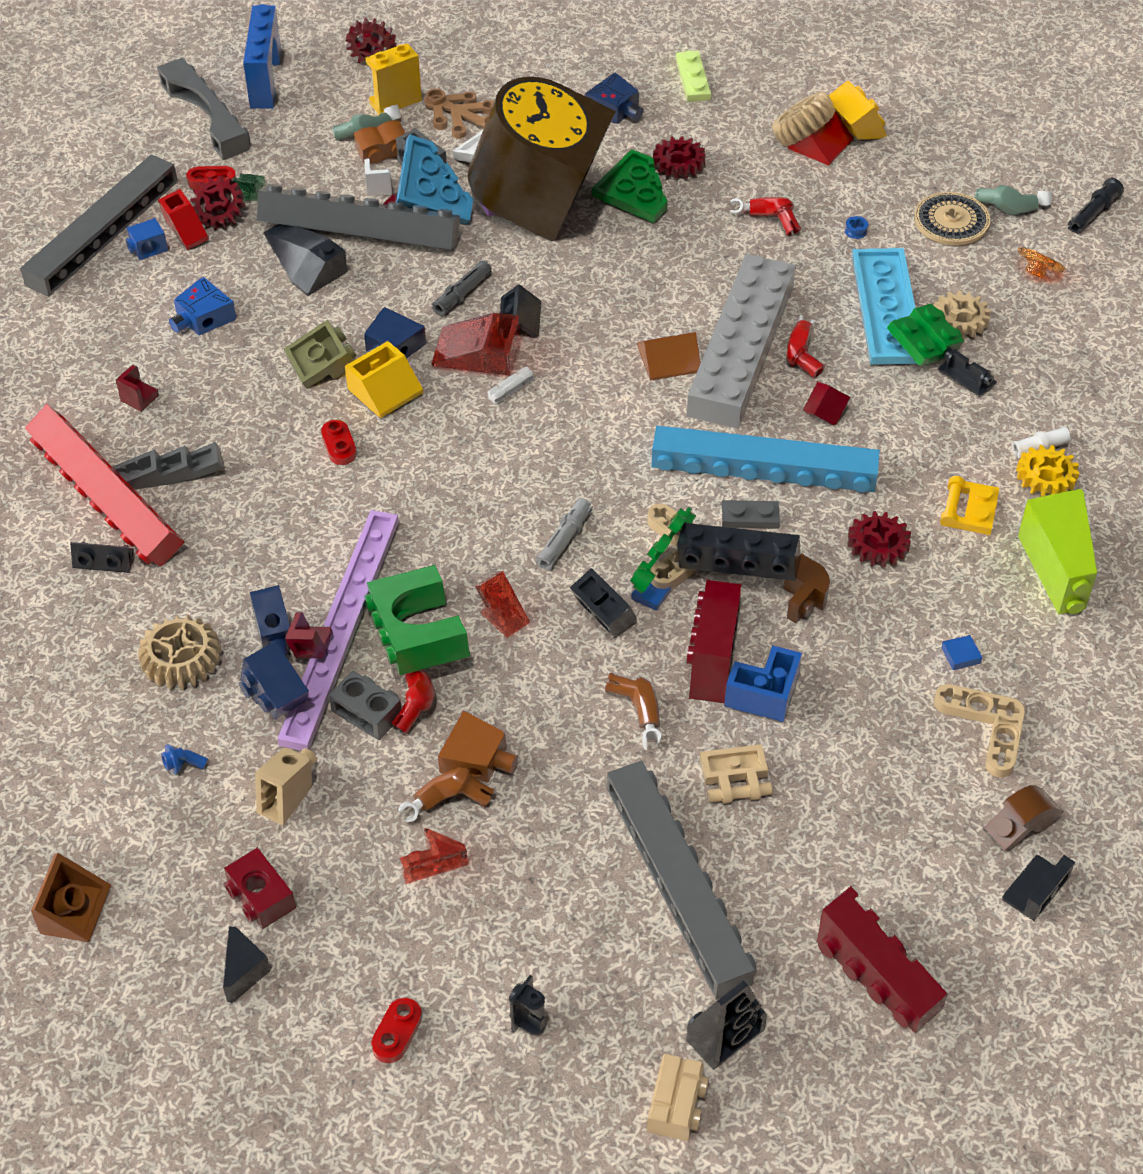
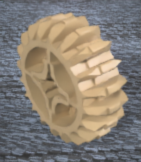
M817 92L798 101L788 110L784 111L772 125V130L777 140L782 145L795 144L823 127L825 123L829 122V119L833 117L836 111L830 97L825 92Z
M176 614L175 619L171 621L164 617L163 624L154 623L153 630H145V638L140 639L138 658L141 669L150 681L155 680L159 687L166 683V686L171 690L175 684H179V687L183 690L185 683L189 682L195 687L196 679L199 678L206 682L207 673L214 674L215 665H219L221 646L218 635L213 631L210 624H204L200 617L193 620L188 614L184 619H180Z

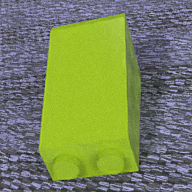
M1082 489L1028 499L1018 538L1058 615L1065 613L1077 614L1086 609L1097 575L1084 492Z

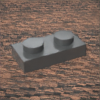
M722 500V527L779 529V501Z

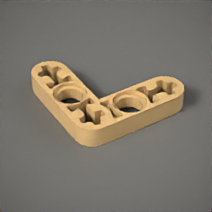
M655 504L648 510V526L660 536L664 533L668 535L671 530L667 527V524L670 525V521L677 512L666 504ZM675 534L671 544L677 547L679 536ZM677 548L653 566L651 572L656 576L651 584L660 589L671 587L672 591L698 570L679 568L675 563L679 560Z
M945 684L938 687L934 696V706L938 711L952 716L993 724L985 763L986 769L991 775L1000 778L1012 774L1016 763L1025 713L1023 704L1014 698L956 685ZM946 696L952 697L951 703L945 702ZM962 698L966 699L964 706H961ZM980 702L987 709L985 711H976L970 704ZM993 706H997L996 714L992 713ZM1006 710H1013V716L1006 715ZM1000 733L1009 734L1013 741L1004 743L997 738V735ZM1000 752H1006L1004 766L997 765Z

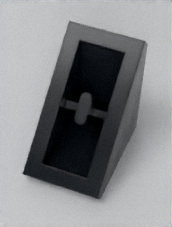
M229 926L223 990L227 1002H235L270 972V966L266 954L236 926Z

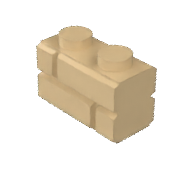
M669 1054L662 1056L647 1119V1132L689 1141L691 1130L698 1131L702 1109L696 1108L698 1097L705 1099L709 1077L703 1076L704 1064L702 1062L687 1058L684 1060L681 1057Z

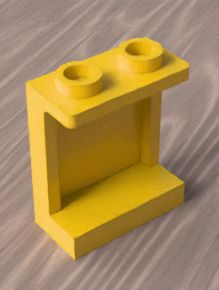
M408 43L400 44L394 48L366 57V63L372 69L374 96L369 97V104L378 114L385 113V108L396 104L399 109L422 101L419 55Z

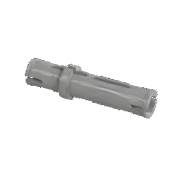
M583 498L577 499L570 512L560 519L558 529L535 559V562H538V567L550 571L572 537L581 531L584 520L593 510L588 500Z

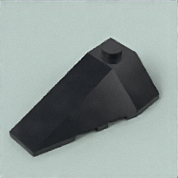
M277 224L263 232L273 252L277 255L282 268L288 274L291 283L307 296H310L348 272L345 250L328 237L298 226Z
M744 980L719 998L704 1012L696 1013L687 1024L686 1041L713 1070L765 1030L767 1013L761 1008L762 1006L756 1000L755 994Z

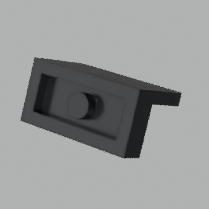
M520 284L501 297L498 334L503 337H509L518 329H522L531 337H538L541 300Z
M1036 855L1003 894L1002 900L1035 922L1070 878L1075 861L1063 855L1058 863L1053 865L1040 855Z

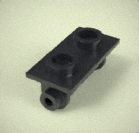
M949 349L944 356L947 361L937 369L979 397L997 384L990 370H986L975 362L970 365V359L961 354L957 349Z
M86 542L70 543L72 568L130 572L129 560L134 558V549L129 548L128 545L115 546Z
M529 975L523 984L518 983L513 988L508 999L510 1002L511 1032L515 1033L520 1027L531 1035H539L543 1033L546 1027L545 1017L543 1016L545 1014V997L540 991L533 988V976Z

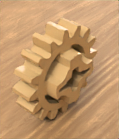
M959 290L957 295L947 292L946 297L939 296L938 302H934V307L942 310L948 323L960 330L962 339H965L967 334L972 338L975 337L976 332L982 334L984 328L988 327L991 310L987 309L988 303H980L981 297L973 298L971 297V292H968L966 295H962V292Z

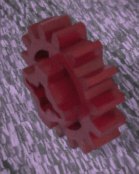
M364 18L363 23L358 20L355 21V26L349 27V32L346 36V49L351 50V58L358 57L357 63L366 61V57L397 46V43H395L396 35L392 34V27L385 28V22L383 21L378 24L376 18H373L372 22H369L367 18Z
M672 136L670 141L662 139V145L656 144L655 150H653L654 167H658V173L665 171V177L671 174L674 175L675 179H678L679 175H683L685 179L688 178V174L696 176L697 171H702L703 165H705V148H700V142L693 143V138L684 140V137L680 136L676 140Z
M218 176L217 181H213L209 177L208 184L205 185L203 182H200L201 190L194 189L193 192L196 198H191L190 202L205 228H209L212 225L214 230H218L219 225H223L227 229L228 222L236 224L235 217L243 216L240 208L246 207L243 201L245 195L237 182L233 183L231 178L228 177L224 181L222 176Z
M873 511L872 517H868L863 513L861 521L854 519L853 525L849 527L847 545L852 547L851 554L853 556L860 554L859 561L861 563L870 560V566L874 567L876 562H880L884 568L888 561L896 565L898 558L905 559L906 552H909L911 531H906V523L898 524V516L892 519L888 518V512H884L883 516H878L877 512Z

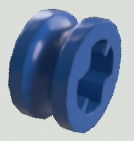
M860 216L849 217L846 220L845 234L852 239L864 238L867 235L868 221Z

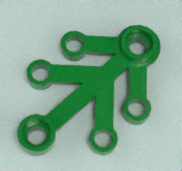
M688 507L685 511L682 508L678 510L668 526L671 530L669 534L666 535L664 533L646 554L651 560L648 563L643 560L633 573L630 582L634 584L633 588L643 594L656 576L650 569L661 553L663 554L669 546L673 536L678 531L681 532L684 523H692L696 515L691 512L692 508Z

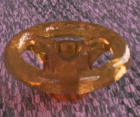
M1019 247L1017 250L1018 254L1026 258L1028 262L1024 271L1033 276L1044 279L1047 273L1045 271L1046 268L1059 273L1065 271L1063 264L1026 247Z

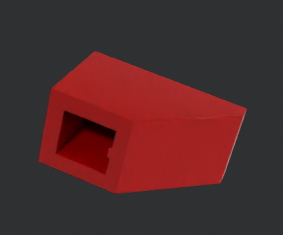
M181 189L158 199L166 223L186 250L209 240L191 202Z

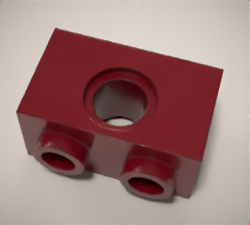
M258 847L224 867L227 879L224 882V887L233 900L236 898L241 900L243 903L241 909L249 922L252 923L256 920L260 927L264 929L296 909L293 892ZM255 889H262L259 892H252Z

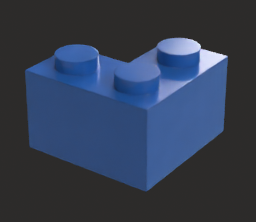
M772 645L765 669L734 661L726 684L724 707L784 722L799 677L802 653Z

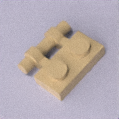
M762 744L700 752L699 759L705 785L718 783L719 789L707 790L709 803L721 801L722 804L732 803L734 799L749 798L751 801L759 800L760 796L772 795L770 782L760 784L758 782V778L768 776V767ZM746 780L747 785L730 787V782Z

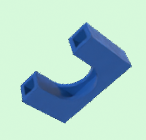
M252 5L243 60L250 109H274L276 92L272 65H280L282 53L276 5Z

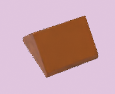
M696 332L637 342V347L650 381L697 373L701 364Z
M60 853L54 854L31 910L40 934L89 942L111 884Z

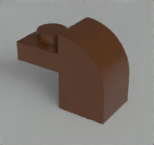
M802 553L796 581L784 580L783 585L784 590L793 594V597L788 602L787 619L796 624L803 616L808 617L814 607L822 611L827 604L830 578L826 569Z
M1030 785L1009 796L1002 803L1005 807L984 828L1004 851L1009 852L1032 830L1038 833L1043 832L1064 811L1043 788Z

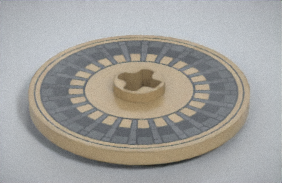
M940 192L929 195L919 202L915 209L914 221L918 230L935 242L946 245H966L978 241L987 233L990 225V214L981 202L971 196L956 192Z

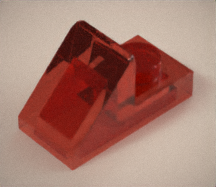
M497 571L475 586L486 606L480 613L505 637H509L530 623L503 571Z
M424 828L427 850L413 851L407 856L400 858L405 884L468 865L465 844L428 828Z

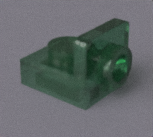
M241 173L239 178H232L233 183L237 182L245 195L243 201H258V190L263 189L265 176Z

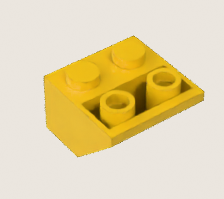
M848 80L828 95L834 104L833 106L847 129L857 139H881L887 136L883 127L886 123L880 114L877 113L880 110L878 105L872 98L870 100L866 98L865 92L859 85L855 87Z
M389 341L345 365L348 390L380 419L423 393V388L405 355Z

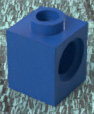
M156 218L127 227L129 238L125 240L128 250L131 254L135 253L139 260L168 251L165 233Z

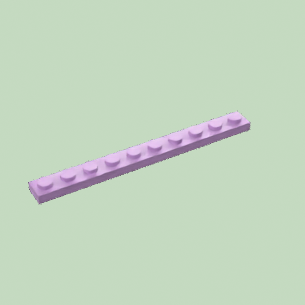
M370 510L323 626L331 627L333 634L323 659L310 658L302 677L303 683L309 690L307 701L288 712L277 739L279 746L300 751L304 748L310 750L328 704L329 694L334 689L365 610L364 595L369 594L367 582L376 580L399 523L398 515Z

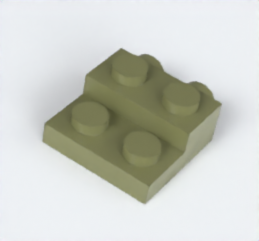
M328 319L284 348L301 382L307 389L329 374L335 380L345 373V365L354 361L353 358L357 356L349 343L344 345L343 341L347 338L339 326L334 328Z

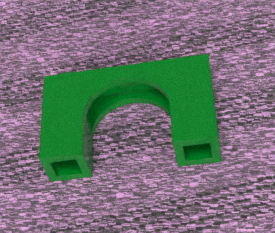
M435 565L367 582L369 594L364 595L367 610L371 612L375 629H378L382 647H385L388 662L390 665L395 664L399 675L470 657L467 632L459 615L426 624H408L401 621L410 614L446 605L443 581Z

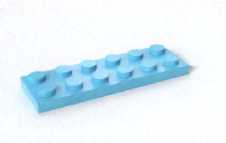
M904 248L853 249L852 262L870 365L917 364L887 329L891 321L909 316L915 308Z

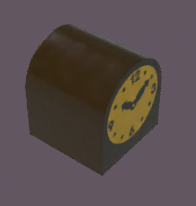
M520 77L507 82L496 95L468 168V182L473 194L483 206L494 214L547 240L555 241L616 111L549 79Z

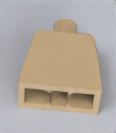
M282 748L256 771V809L258 814L284 826L312 787V766L316 763L317 758L311 750L304 748L298 753L289 748Z

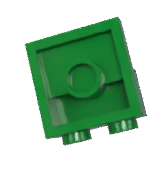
M932 303L914 308L909 316L893 320L887 327L919 366L945 359V353L949 349L958 350L964 342L960 330L951 326L946 320L944 312L934 307Z

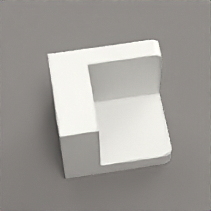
M364 159L367 196L392 195L390 170H371L370 160Z

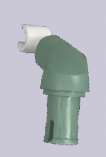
M398 105L385 108V113H380L375 117L367 114L353 115L350 121L333 127L334 137L340 141L353 136L356 131L362 128L378 127L382 123L400 118L401 114Z
M999 185L996 189L978 188L975 193V199L981 203L994 204L1006 214L1019 215L1037 210L1039 205H1050L1053 192L1038 191L1037 196L1035 194L1022 195L1009 186Z

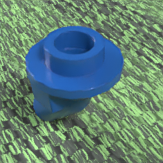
M170 744L165 745V752L161 753L165 769L167 771L172 770L175 775L180 772L184 762L203 770L208 758L193 751L182 748L178 749Z

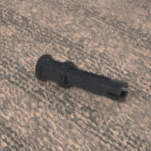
M1113 177L1106 179L1103 187L1095 190L1091 195V200L1067 223L1068 229L1076 234L1081 233L1102 210H1107L1112 206L1114 199L1123 195V184Z

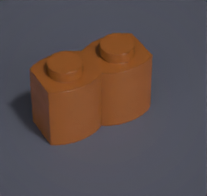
M388 121L378 127H366L354 133L355 147L364 165V159H369L370 164H376L387 158L397 157L396 138L406 133L400 121Z

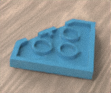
M409 134L406 139L396 202H401L409 208H413L414 205L427 206L428 211L435 212L438 209H449L453 211V214L460 215V224H468L471 217L473 198L468 191L464 192L457 182L459 178L449 164L444 163L437 152L439 150L435 144Z

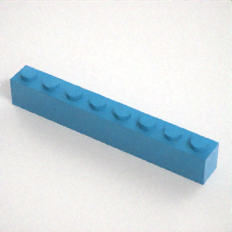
M656 425L651 467L665 471L679 470L692 474L706 473L715 474L719 477L733 476L742 477L747 480L760 479L769 480L774 483L787 482L802 486L814 485L830 489L841 488L858 492H875L880 450Z

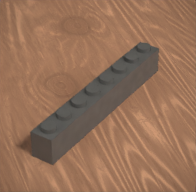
M152 154L149 155L20 268L25 286L47 297L51 296L178 182L175 165Z
M267 184V187L258 190L257 221L450 250L458 244L460 215L453 214V211L449 209H438L437 212L428 211V207L422 205H414L413 208L403 207L404 204L401 202H388V205L380 204L378 199L364 198V201L355 200V196L346 194L340 195L339 198L330 196L331 193L326 191H316L315 194L306 193L305 188L299 187L285 190L279 184Z
M641 760L607 772V791L715 999L721 998L743 980L749 986H752L754 972L757 971L755 960L750 952L745 953L741 945L742 939L738 928L735 925H730L727 919L725 904L721 898L716 899L712 891L713 885L710 876L706 871H701L698 865L699 860L696 850L692 845H687L684 839L685 833L679 820L674 821L671 815L669 800L665 795L661 796L659 793L657 779L653 771H648Z

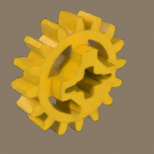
M1041 444L1038 450L1030 447L1028 453L1023 452L1016 468V471H1018L1017 480H1023L1021 485L1023 488L1031 487V494L1037 491L1041 492V497L1046 496V493L1053 495L1058 492H1068V489H1074L1078 481L1080 472L1077 470L1079 464L1073 462V455H1064L1065 449L1055 451L1054 445H1051L1049 449H1045Z

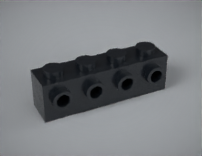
M684 523L677 542L679 568L796 581L801 561L800 535Z

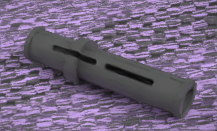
M484 260L480 261L457 283L449 285L445 289V293L432 303L434 312L439 316H444L453 306L459 305L464 300L465 295L492 273L490 264Z

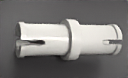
M1064 426L1045 433L1042 431L1035 432L1032 437L1013 441L1012 451L1019 459L1023 452L1028 453L1030 447L1038 450L1041 444L1045 449H1049L1051 445L1056 447L1068 444L1071 440L1070 433L1067 427Z

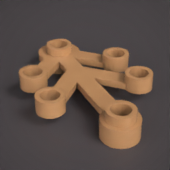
M438 88L429 90L424 98L425 105L433 109V127L435 129L443 130L447 127V118L443 116L442 109L451 113L453 123L452 136L456 139L466 136V127L462 123V118L484 129L489 115L481 117L473 112L482 111L484 114H490L494 103L491 100L476 103V94L471 91L463 94L445 95V92Z

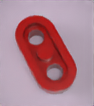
M197 166L189 169L186 173L188 186L196 190H201L200 182H203L205 185L208 184L209 177L213 181H217L218 176H222L224 181L229 177L233 183L237 182L236 172L230 166Z
M341 420L326 422L321 428V435L330 461L337 465L350 464L355 460L357 454L348 425Z
M399 998L388 1007L371 1040L373 1055L380 1062H397L406 1053L422 1021L421 1008L415 1000ZM402 1010L410 1012L406 1016L399 1015V1012ZM387 1039L394 1040V1043L391 1045L383 1044Z

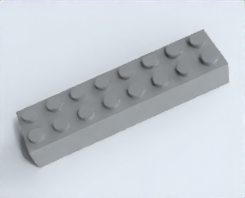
M745 254L689 390L686 417L732 428H740L792 292L795 264Z

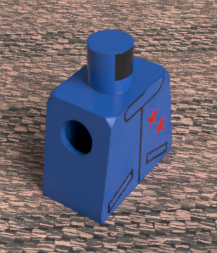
M203 276L175 298L174 304L177 315L169 319V324L176 333L189 327L200 336L237 319L234 301Z

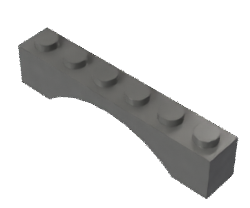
M182 57L157 66L160 85L170 97L190 102L201 108L210 117L212 123L209 131L212 148L222 160L249 151L248 141H250V136L247 129L241 127L236 116L229 113L225 103L218 100L214 90H210L207 87L203 77H199L196 74L192 65H189Z

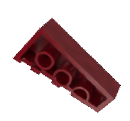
M706 580L705 590L698 592L694 627H692L690 645L694 646H688L686 664H692L689 699L725 704L726 684L730 674L742 584Z
M850 886L822 909L816 941L818 947L826 957H833L842 965V969L848 978L853 981L858 980L867 988V992L874 1002L878 1004L883 1003L892 1012L894 1019L899 1025L904 1028L909 1027L916 1034L943 1010L948 993L917 959L910 961L907 958V952L903 947L904 944L896 935L892 937L886 935L877 923L880 919L879 916L871 908L865 911L855 900L859 894Z

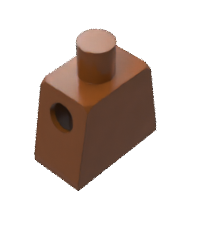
M463 711L438 755L439 773L443 774L457 767H465L470 770L471 777L487 783L490 781L496 768L513 773L518 762V755L506 752V734L502 730L466 711Z

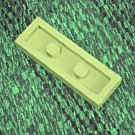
M699 51L676 53V62L687 102L711 100V92Z

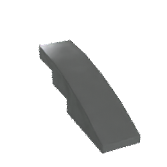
M214 442L192 452L186 446H183L161 456L154 449L112 467L136 490L192 480L223 469L221 448Z

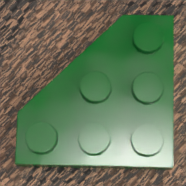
M631 149L591 188L592 197L652 223H655L668 208V201L666 195L663 194L662 184L658 173L655 171L653 158L634 149Z

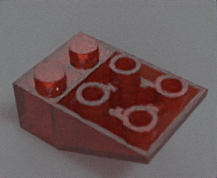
M493 312L443 326L431 366L510 376L520 342V316Z

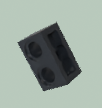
M592 568L570 587L577 601L614 638L620 636L637 620L631 606Z

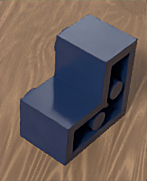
M276 641L243 659L242 671L240 672L241 682H239L241 691L246 698L251 697L256 704L259 703L265 713L270 712L274 719L279 718L307 701L309 690Z

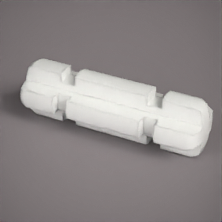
M528 367L521 368L517 371V374H512L500 382L498 386L488 391V399L494 404L500 403L505 399L504 396L509 397L522 388L523 383L526 385L533 380L532 370Z

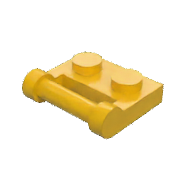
M961 476L950 477L947 485L949 494L946 509L941 514V525L991 535L1000 488L968 482ZM960 493L969 494L965 517L957 515Z

